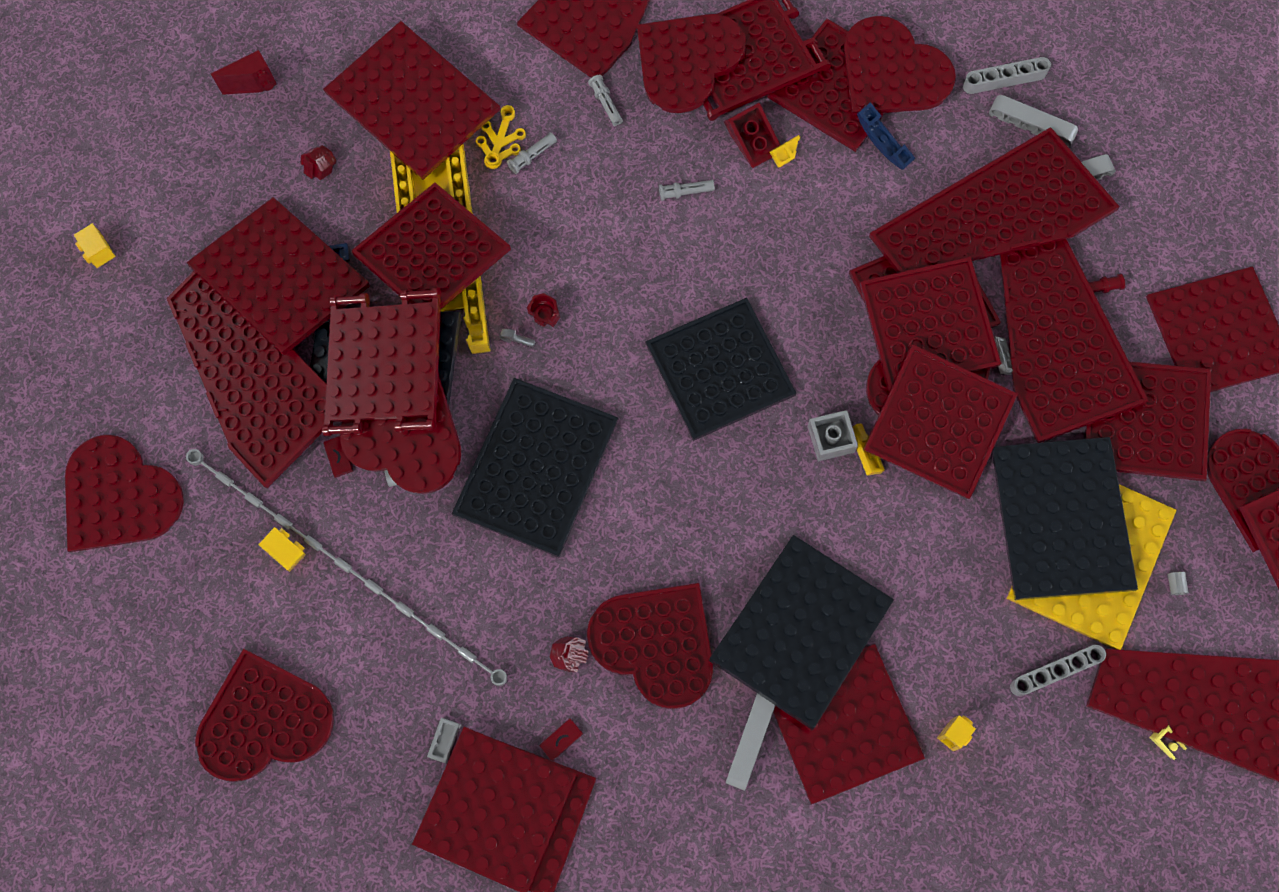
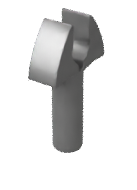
M502 329L499 338L505 342L511 343L514 341L531 347L535 345V340L517 335L515 330Z

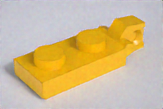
M863 424L854 425L852 428L858 444L856 450L866 475L881 474L885 470L881 459L863 450L869 437L865 432Z

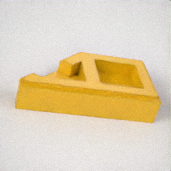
M799 135L770 151L778 168L795 159L797 144L800 140Z

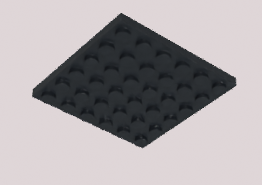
M747 297L645 341L693 441L792 398L797 394Z

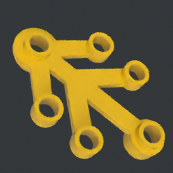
M505 105L501 108L502 122L498 135L493 131L490 121L484 124H488V128L481 127L482 131L487 133L494 145L492 151L488 147L484 136L476 138L477 146L486 155L484 163L489 169H497L501 166L503 159L511 155H518L521 148L516 143L512 144L507 150L502 152L500 150L507 144L517 139L523 140L526 137L525 130L522 128L516 129L514 133L505 137L509 122L515 118V110L510 105ZM519 132L523 133L522 136H518L517 134ZM484 140V143L480 144L478 141ZM513 148H518L517 151H512Z

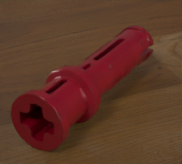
M1121 273L1114 277L1107 278L1104 276L1099 281L1089 282L1094 293L1100 291L1108 293L1110 290L1125 289V279Z

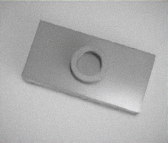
M995 336L994 340L1001 361V365L998 366L1000 374L1012 375L1013 369L1011 368L1010 351L1006 339Z
M441 718L427 757L447 764L461 724Z

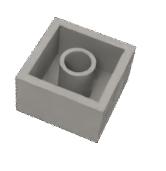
M847 410L809 420L808 430L818 461L855 453L858 444Z

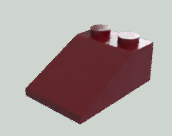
M259 50L211 73L222 95L259 93L269 91L277 85Z
M760 103L723 121L729 134L752 168L772 158L770 151L780 146Z

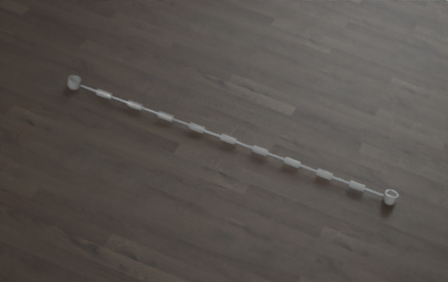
M191 449L187 452L186 460L191 465L197 466L202 464L216 474L215 477L228 487L232 486L237 489L254 506L263 508L274 516V520L288 530L292 529L303 537L304 542L317 551L321 550L335 560L334 564L345 572L353 573L364 581L365 586L374 593L383 595L396 605L395 608L409 618L412 616L426 626V630L439 640L444 639L459 650L458 653L471 663H477L491 673L490 678L494 685L503 686L507 682V674L503 670L496 669L492 671L476 660L477 656L463 646L461 648L445 637V633L434 625H428L414 615V611L401 601L396 602L385 594L383 588L372 580H366L352 570L353 567L340 557L335 558L322 548L323 545L309 535L305 536L292 526L293 523L280 514L276 515L262 505L263 502L250 492H244L233 484L234 481L221 471H215L204 463L203 454L199 450Z

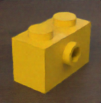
M93 223L74 234L78 241L75 244L81 252L84 251L82 256L88 264L92 263L98 268L116 257L101 232Z
M274 527L258 545L290 572L306 555L303 552L305 548L297 541L291 542L288 539L290 535L283 528L278 530Z
M959 715L949 721L937 739L952 751H956L971 741L973 738L971 735L976 728L972 726L973 722L969 718Z

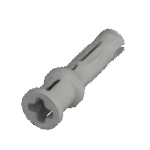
M602 75L593 76L588 81V84L593 88L595 98L601 101L612 125L617 126L621 124L623 119L620 117L616 106L609 96L610 90L605 86Z
M550 132L526 151H520L519 155L507 161L509 168L515 174H518L521 168L531 164L532 159L556 143V137Z
M713 179L681 185L677 182L673 185H659L661 201L674 197L679 199L681 195L715 190Z

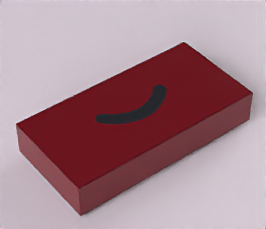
M340 436L324 441L323 444L334 477L353 472L351 462L343 452Z
M569 718L539 746L551 761H554L579 739L583 733Z

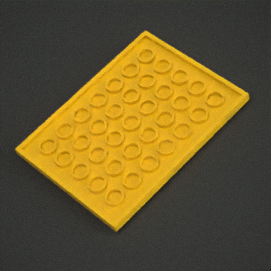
M1120 484V494L1138 590L1014 601L1013 588L1011 586L1006 598L1117 650H1121L1176 513V509Z

